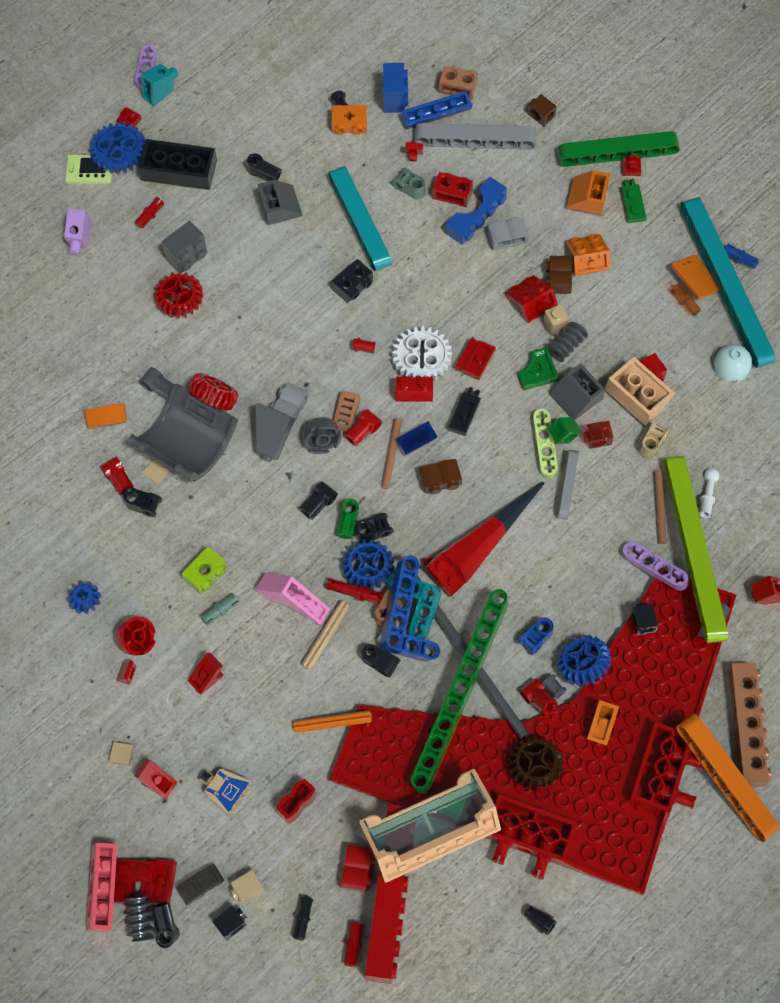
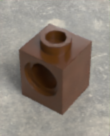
M540 94L529 103L528 115L544 127L555 117L557 106Z

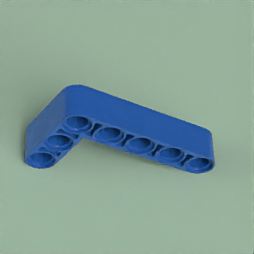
M408 555L398 561L396 565L380 645L387 652L428 662L439 656V645L429 640L405 634L419 570L418 559L413 555ZM405 561L411 565L410 570L405 567ZM401 580L406 582V589L401 586ZM397 599L402 601V608L397 605ZM393 618L398 620V627L393 624ZM389 637H392L394 639V646H391L389 644ZM408 642L413 645V651L407 648ZM426 647L431 650V657L426 654Z

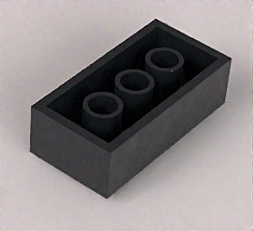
M146 139L138 167L141 180L210 190L217 164L215 148Z

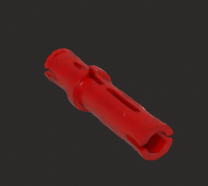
M333 578L328 579L332 583H326L327 590L355 597L359 601L366 600L380 604L383 598L382 592L370 590L364 585L356 586Z

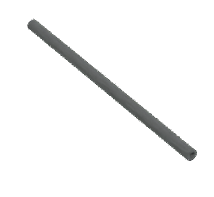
M405 562V567L408 570L411 569V565L409 562ZM417 583L415 584V589H416V590H418V584H417ZM425 601L426 604L432 605L431 602ZM438 605L435 618L461 655L464 656L468 647ZM482 667L478 679L520 739H525L529 735L528 731Z

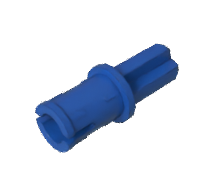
M729 243L725 247L728 256L737 260V263L742 262L752 268H756L759 264V259L745 253L744 249L740 250Z

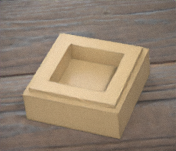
M113 742L109 762L130 766L134 745Z

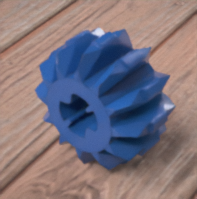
M80 581V586L77 587V585L73 584L74 590H68L70 597L67 598V601L71 603L70 608L72 610L76 609L78 614L84 610V613L88 615L89 609L95 611L94 605H100L98 599L101 598V594L97 592L98 587L96 585L92 586V583L89 581L86 585L83 581Z

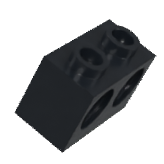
M356 259L332 280V290L348 304L351 300H355L363 289L371 286L373 283V272L359 259Z

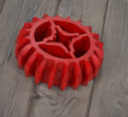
M178 271L177 275H174L171 272L170 277L165 275V280L159 279V285H156V291H154L155 303L158 309L162 310L165 315L169 313L171 318L174 315L178 319L180 315L186 318L187 313L193 315V309L198 310V305H202V298L204 297L203 288L193 274L189 276L185 272L182 275Z
M196 373L189 382V392L197 399L214 408L231 410L237 403L238 392L229 384L213 376Z

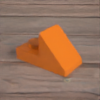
M599 700L587 739L604 745L608 744L618 713V705Z

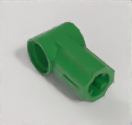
M346 499L342 504V512L336 536L342 539H353L359 516V504L356 500ZM348 507H354L356 509L352 513L346 511Z

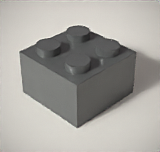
M190 220L162 241L166 260L177 272L180 271L182 273L189 270L195 262L203 259L208 253L204 234Z

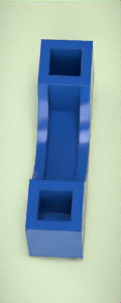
M489 177L479 188L478 198L482 203L481 206L472 213L456 212L446 223L445 234L461 245L469 241L473 237L474 232L484 225L488 216L491 217L495 213L499 204L502 205L506 201L507 187Z

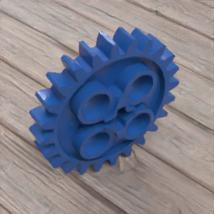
M117 121L115 126L109 123L108 128L103 125V131L98 129V135H92L94 140H90V155L94 164H97L98 168L103 167L104 172L110 169L111 174L114 170H117V173L120 174V171L123 169L126 173L128 167L133 170L134 164L139 166L138 160H141L145 137H143L142 131H138V127L133 128L132 124L126 126L125 122L119 125Z

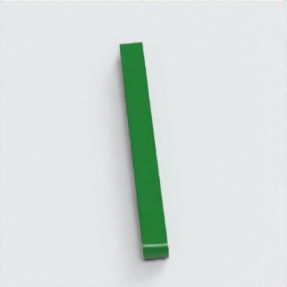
M502 589L493 590L487 600L413 772L411 783L414 790L419 794H425L431 789L508 608L507 593ZM496 598L504 599V601L499 604L494 602ZM490 615L497 617L494 621L487 620V617ZM482 633L489 634L486 639L479 638V635ZM476 650L481 652V655L478 657L471 655ZM468 668L474 670L471 675H465L463 672ZM460 686L466 688L463 693H457L456 689ZM450 705H457L458 709L451 712L448 710ZM443 723L450 724L447 730L440 729V726ZM440 741L443 744L439 749H434L432 747L434 742ZM427 760L434 761V765L430 768L425 767L424 763ZM421 778L427 780L424 786L419 787L416 785L417 780Z

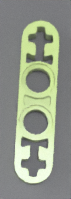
M537 409L533 415V425L540 473L544 478L552 479L557 474L558 464L554 439L547 429L552 425L551 417L546 409ZM539 415H542L544 418L543 426H541ZM546 431L549 437L542 439L539 437V433ZM544 448H548L552 454L544 456L541 451ZM548 461H550L551 473H548V470H546Z

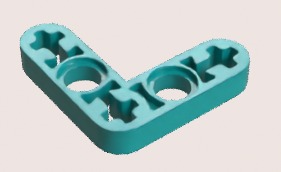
M395 573L388 578L387 584L389 588H392ZM416 579L418 590L416 593H413V597L419 600L409 627V635L425 639L429 634L441 598V590L435 585ZM401 580V582L405 583V585H404L403 588L406 589V588H407L406 582L403 581V580ZM428 591L434 592V596L428 595ZM425 601L431 602L432 605L426 604V603H424V602H425ZM424 607H428L429 615L423 618L421 610ZM418 620L424 621V622H426V623H425V624L420 623V622H418ZM416 628H420V630H422V633L418 634L417 632H415Z

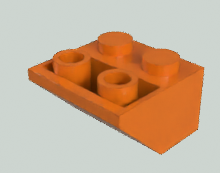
M592 170L575 176L567 208L602 215L610 174Z

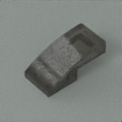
M213 863L176 887V890L187 906L202 898L208 891L223 884L225 880Z

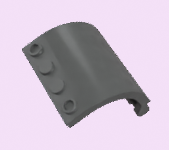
M177 383L173 385L167 404L157 421L144 434L138 437L132 434L128 438L127 444L131 447L135 446L139 452L166 466L175 474L184 476L185 480L195 482L205 476L218 462L233 436L238 419L223 410L202 402L193 396L188 389Z

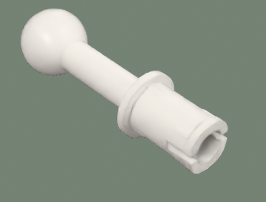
M709 468L704 473L707 483L705 495L700 497L701 506L699 514L702 518L711 517L712 506L715 503V497L712 494L714 483L719 479V472L715 468Z

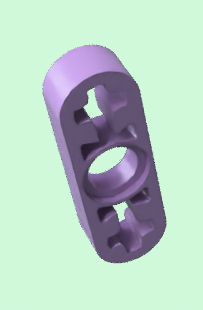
M153 45L143 46L140 52L135 75L136 87L141 90V74L147 71L143 70L142 67L150 65L149 69L156 65L157 51Z

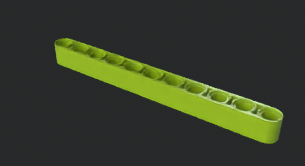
M685 456L665 457L664 469L705 642L727 641L726 622Z

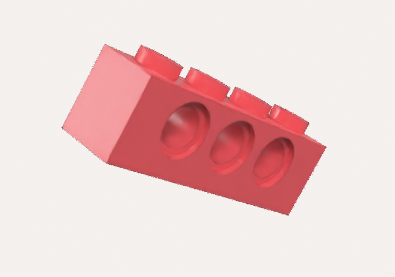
M96 843L92 846L87 932H109L112 930L117 844Z

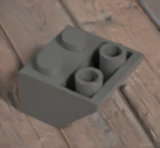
M278 180L257 184L268 225L303 216L293 185Z
M580 363L565 374L550 394L576 420L603 400L605 389Z

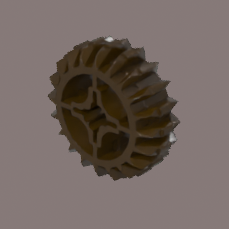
M533 735L532 741L527 736L525 737V743L519 740L518 746H513L512 748L514 753L509 754V758L512 760L508 762V766L513 767L510 769V774H516L514 776L515 781L521 779V787L527 783L528 790H531L532 785L535 786L536 791H539L540 785L546 790L548 788L547 782L553 786L555 784L554 779H560L558 773H563L561 765H564V760L559 759L563 753L556 752L559 746H551L553 742L551 739L547 743L544 742L545 736H542L541 740H537V735ZM530 749H540L537 753L528 751ZM546 753L552 759V769L548 767V764L544 761ZM520 757L528 764L526 773L520 766ZM540 758V764L532 768L533 760H539ZM535 773L547 774L542 777H532Z

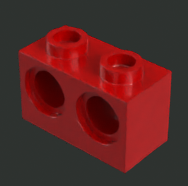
M439 172L433 187V199L467 208L473 190V180L454 176L450 173Z

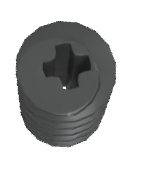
M569 322L563 328V331L559 332L558 336L549 342L548 349L556 360L564 362V357H569V352H574V347H579V343L584 342L583 337L587 338L588 333L579 323Z
M150 895L132 896L125 899V902L131 903L125 910L131 911V914L126 916V919L132 920V923L127 924L126 927L131 928L132 931L127 933L126 936L133 937L132 942L147 941L154 938V935L148 933L153 930V926L147 925L153 921L152 917L147 916L152 913L151 909L147 908V906L152 904L151 900L146 899Z

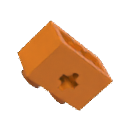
M332 105V133H367V105Z

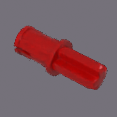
M155 197L151 204L144 208L143 213L135 220L138 227L144 228L152 218L156 217L155 214L164 206L163 200L158 203L160 198Z
M349 923L344 965L347 967H354L356 965L358 949L361 947L360 938L363 925L359 923Z

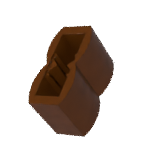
M550 256L549 261H546V272H549V277H546V283L553 287L554 293L571 294L572 256Z
M456 459L445 460L419 468L425 493L434 495L440 493L442 489L454 490L459 488V485H462V477Z

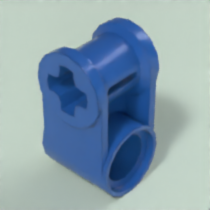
M540 618L519 638L518 643L523 644L532 656L535 655L552 636L553 622L549 618ZM545 625L548 626L550 630L548 632H542L540 631L539 627Z

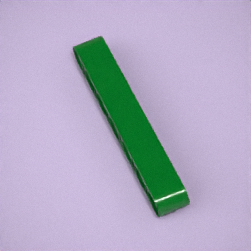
M667 131L563 143L558 146L557 150L560 165L570 167L622 161L623 157H629V155H637V157L641 158L673 155L679 152L680 147L677 133Z

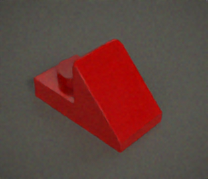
M211 652L207 653L188 679V682L201 695L223 677L221 672L223 665Z
M147 759L135 775L143 786L164 799H167L177 784L176 780Z

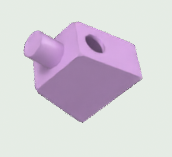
M68 208L64 238L69 244L68 252L70 254L78 255L80 248L88 247L93 222L86 210Z

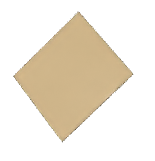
M153 460L142 473L158 485L171 470Z

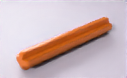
M368 710L294 721L293 727L294 731L298 733L372 722V714Z

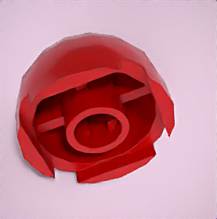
M139 616L129 617L123 620L117 627L115 640L119 649L125 654L132 656L145 655L155 645L154 634H156L152 622L147 618Z

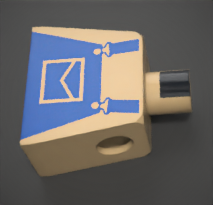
M221 768L215 776L206 770L200 778V781L208 786L204 791L206 797L229 818H231L252 787L248 779Z

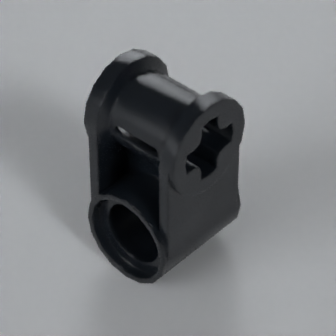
M136 488L127 489L123 496L126 507L129 510L149 517H156V509L158 504L162 502V498L159 495ZM132 497H137V498H138V499H137L136 501H134V502H130V501H129V499L132 498Z
M380 513L372 518L360 521L356 526V539L360 543L365 539L366 543H368L370 539L374 541L391 535L394 529L388 523L387 513ZM361 530H368L369 533H368V534H362V533H360V531H361Z
M373 644L365 645L362 649L363 662L382 675L391 678L401 660ZM373 651L375 657L367 658V653L370 654Z

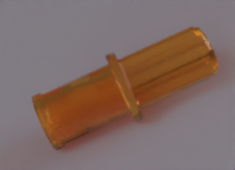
M680 283L671 288L670 291L680 301L679 304L684 305L693 316H696L701 311L700 307L693 301L692 295L688 294Z

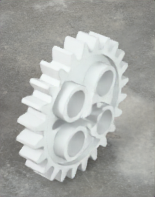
M422 326L421 331L414 327V332L408 329L407 335L402 333L401 339H396V344L393 345L394 351H392V357H394L393 364H396V370H400V375L406 373V377L432 376L437 380V374L443 376V370L448 371V365H451L452 347L449 346L448 339L444 340V334L438 336V330L433 333L431 327L427 331H425L424 326ZM421 341H424L423 369L420 368ZM410 345H416L417 347L411 348V347H409V346H410ZM429 345H434L435 347H434V348H429L428 346H429ZM415 361V362H417V363H416V364H410L409 362Z

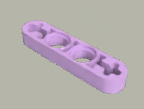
M629 542L624 545L623 554L630 563L676 590H684L688 587L689 578L685 571L635 542ZM635 549L636 554H635V553L629 554V552H628L629 550H630V551H633V550ZM645 558L653 559V562L649 565L642 563ZM662 567L669 569L667 574H660L658 571ZM676 578L679 579V580H680L681 578H683V582H682V581H679V582L677 583V582H676Z

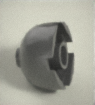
M317 417L310 420L303 430L304 444L314 454H326L330 452L328 449L337 448L341 442L342 435L336 422L327 417Z

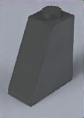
M257 403L256 452L262 454L261 458L271 462L272 459L278 460L296 418L264 404Z

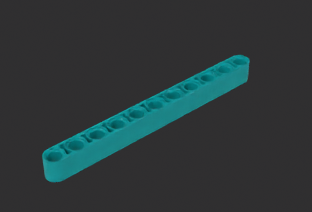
M696 197L682 201L680 203L682 215L709 272L720 287L719 293L745 348L751 355L754 367L759 368L774 363L775 353L701 198Z

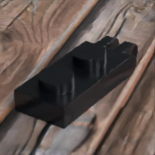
M469 387L467 393L463 392L448 430L464 436L467 435L481 401L479 397L480 390L477 389L474 395H471L473 392L472 387Z

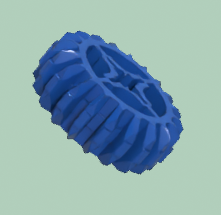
M363 539L362 544L356 541L355 548L349 546L350 552H345L344 556L346 558L342 559V564H344L342 571L345 572L344 577L349 578V583H355L356 586H370L371 590H374V585L380 588L381 582L386 584L388 581L386 577L389 578L392 575L390 571L394 570V565H392L394 558L391 557L392 552L387 551V546L381 547L380 541L374 544L373 539H370L369 543H366V540ZM355 558L358 559L360 564L356 572L352 568ZM379 558H381L384 562V566L381 571L378 570V566L376 565L378 563ZM367 574L372 575L371 577H364Z
M581 635L580 639L573 637V642L567 641V647H561L562 652L558 653L559 659L557 664L560 674H562L566 681H569L572 685L575 683L579 687L582 683L587 687L589 682L595 684L596 679L602 680L601 675L607 674V668H611L610 650L606 647L605 642L597 638V636L593 638L591 635H588L585 638ZM592 651L597 652L598 656H594ZM571 664L577 667L576 670L570 668Z

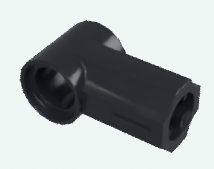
M257 153L250 154L247 158L250 175L260 176L268 181L279 180L282 169L263 160L262 156Z
M321 481L314 488L310 498L300 507V511L308 519L313 520L325 506H329L334 502L338 493Z
M164 902L152 906L151 911L157 932L155 937L156 943L161 948H169L179 939L180 931L175 925L170 902ZM164 932L170 934L171 940L165 937Z

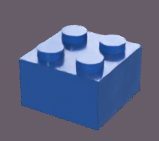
M383 63L384 113H401L402 110H405V105H408V70H404V63Z

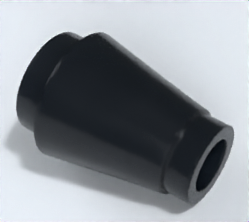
M532 905L524 914L541 934L549 935L557 923L553 919L554 916L534 908Z

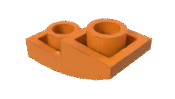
M124 403L85 410L87 428L89 429L105 425L114 426L127 422Z

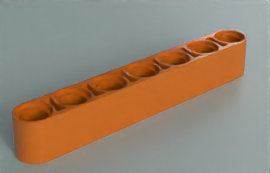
M692 713L676 726L679 735L753 835L759 841L765 842L780 829L776 819L699 716Z

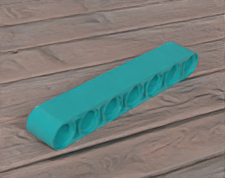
M346 166L329 171L328 175L331 184L374 271L392 265L390 254Z

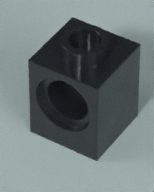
M642 602L636 604L631 613L636 634L643 635L656 632L658 622L653 603L647 604Z
M232 905L212 922L226 941H228L247 925L244 921L247 917L240 907L236 910Z

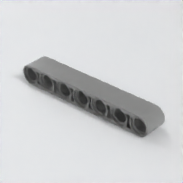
M419 123L415 127V143H423L424 147L531 150L535 147L536 130L531 126Z

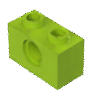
M207 546L181 575L183 581L201 595L204 591L206 592L211 588L213 581L217 577H221L225 573L227 566L225 560ZM210 569L208 574H201L202 570Z

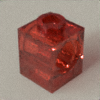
M609 420L587 424L583 437L585 443H588L589 449L612 445L614 437Z

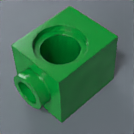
M560 417L547 428L556 444H569L582 433L573 417Z

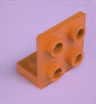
M591 234L587 237H574L571 240H566V246L573 258V273L575 276L610 270V250L600 234Z

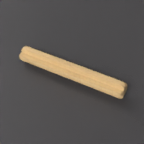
M339 602L305 657L302 666L306 669L311 670L344 618L350 607L347 602Z

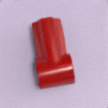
M366 409L358 417L357 422L344 435L349 443L357 446L370 433L373 434L380 428L382 420L369 409Z
M117 456L100 465L103 473L108 480H111L119 495H124L127 489L134 488Z
M535 678L519 691L529 705H535L543 714L551 715L556 711L557 700L545 690L538 679Z

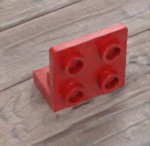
M535 275L527 277L524 281L512 286L505 292L506 297L520 306L524 320L527 323L543 315L546 310L558 306L553 287Z

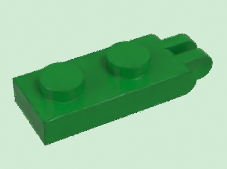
M630 179V185H628V180H623L621 193L628 223L646 221L647 217L639 184H635V179Z

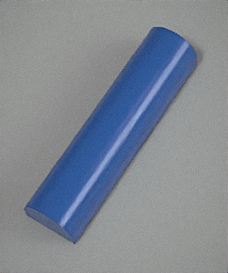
M467 91L402 110L401 117L405 128L408 129L419 123H427L472 109V103Z

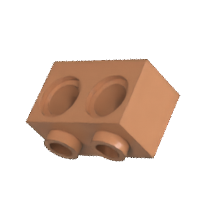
M444 66L439 81V93L454 95L467 91L470 100H472L477 86L478 73Z

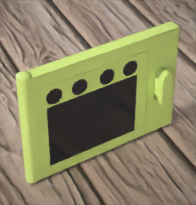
M68 155L66 183L111 184L112 174L110 169L104 172L103 167L98 168V165L94 164L91 155Z

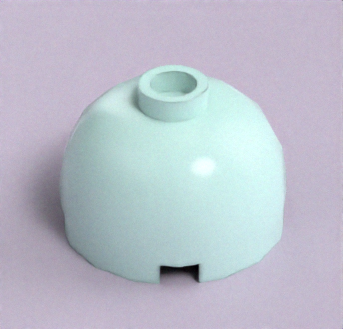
M731 344L724 346L719 350L714 359L715 372L721 379L727 382H731V380L742 381L751 370L752 358L750 353L741 345Z

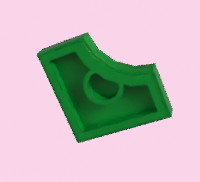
M548 347L530 351L529 364L525 369L518 372L523 391L559 381V376Z

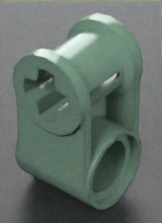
M402 168L399 176L392 180V184L397 190L404 192L413 199L419 200L426 195L425 180L407 168Z

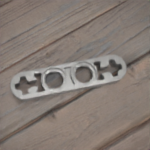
M569 449L558 518L568 520L579 454V451Z

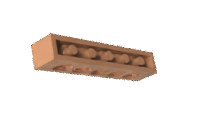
M732 663L728 671L738 768L751 787H765L769 780H771V769L767 768L769 750L765 748L764 741L767 739L766 728H763L762 720L765 719V712L760 704L763 698L762 689H759L758 686L760 670L756 668V663ZM742 682L749 683L751 688H744ZM744 701H749L753 708H747L744 705ZM746 721H752L755 728H749L746 725ZM748 741H754L757 744V748H751L748 745ZM750 761L758 762L759 768H753L750 765Z

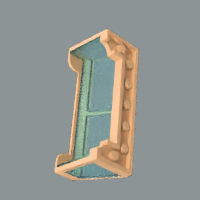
M475 769L462 773L457 780V786L383 819H380L377 815H368L359 821L385 883L501 830L496 807Z

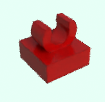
M124 107L117 121L119 125L125 122L126 126L132 124L133 128H135L142 118L140 114Z
M406 142L405 152L410 154V162H417L418 154L423 155V143Z
M637 155L623 157V176H641V157H637Z

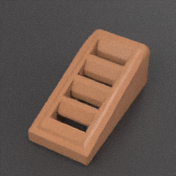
M348 391L341 392L334 422H336L339 430L342 432H347L353 425L360 403L359 394ZM343 406L352 408V410L345 409ZM341 414L349 415L350 418L341 416ZM338 421L348 422V425L338 423Z

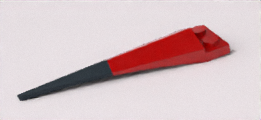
M545 482L537 484L492 518L436 555L425 566L426 570L449 597L453 596L469 581Z

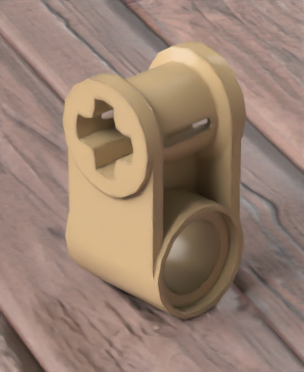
M653 421L640 447L641 456L646 459L654 458L671 430L664 429Z

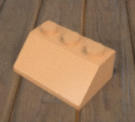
M635 357L608 378L605 390L645 426L660 414L675 395V392Z

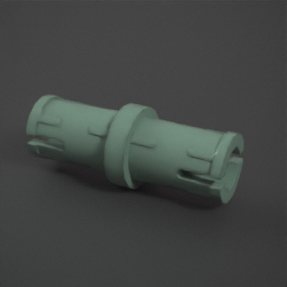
M231 593L219 603H214V606L201 614L200 617L205 625L208 626L215 619L226 615V612L239 604V601Z

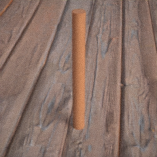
M400 418L394 419L382 483L383 489H389L402 422Z
M658 470L654 472L659 544H666L662 471Z

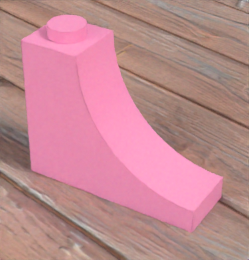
M265 573L255 589L268 600L292 608L313 621L316 625H321L330 611L327 605L292 576Z

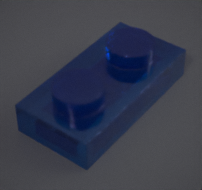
M429 421L400 436L395 441L403 455L407 456L434 441L438 436Z

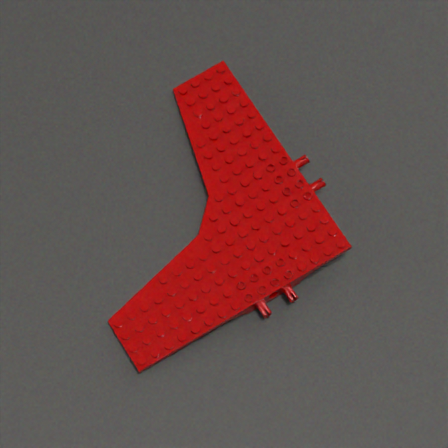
M661 569L659 573L667 574L668 571ZM655 578L639 603H653L658 622L657 631L637 635L631 614L609 647L611 668H607V674L601 675L602 680L596 679L595 684L589 682L587 687L584 685L576 699L558 708L556 707V711L551 715L543 714L534 719L521 722L528 731V737L531 741L533 740V735H537V740H541V737L545 736L544 742L547 743L551 739L553 741L551 746H559L556 752L563 753L562 757L559 758L564 760V765H561L563 773H558L560 779H554L555 784L553 786L547 782L548 788L546 790L543 789L542 785H540L539 791L535 790L534 785H532L531 790H528L527 783L521 787V779L515 781L514 776L516 774H510V769L513 767L508 766V762L512 760L509 758V754L514 753L512 748L513 746H518V741L521 739L507 720L461 716L431 789L425 794H419L412 786L411 777L439 713L403 711V709L393 710L358 705L356 712L369 710L372 714V722L350 725L329 780L335 784L387 803L410 807L457 786V780L462 773L475 769L496 807L501 827L500 831L485 837L497 843L491 859L492 862L496 863L500 855L498 864L504 865L508 849L513 848L537 858L531 876L536 878L538 870H540L538 877L540 880H544L548 863L552 862L643 896L673 804L678 803L690 809H693L697 796L681 792L678 787L686 765L702 769L703 771L705 768L696 756L691 753L690 748L677 732L676 726L692 713L697 716L700 715L722 641L716 644L713 642L706 643L704 638L698 636L701 622L691 579H689V585L686 589L676 590ZM676 578V582H683V578H681L680 580ZM717 588L720 602L730 608L729 615L725 621L727 627L737 594ZM599 700L619 706L607 745L587 739ZM443 723L440 729L447 730L450 724ZM436 741L432 747L439 749L443 743ZM530 749L528 751L537 753L540 749ZM546 753L544 761L548 764V767L552 769V759ZM520 757V766L526 773L528 764ZM540 758L539 760H533L532 768L540 764ZM427 760L424 763V766L427 768L434 765L433 760ZM535 773L532 777H542L547 774ZM421 778L417 780L416 785L419 787L424 786L427 780ZM476 791L466 796L467 803L459 821L439 813V809L428 813L427 817L456 828H461L476 821L474 815L482 809V804L484 803Z

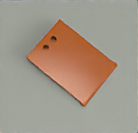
M695 254L670 265L698 300L720 290L712 274Z

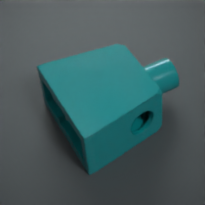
M159 64L141 74L142 98L153 107L173 91V79L179 75L178 71L174 67L168 69L163 64Z

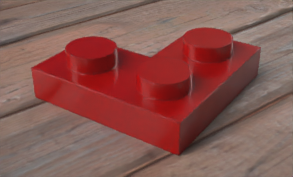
M117 859L114 903L131 904L125 902V899L134 896L136 883L155 884L158 863L155 861Z

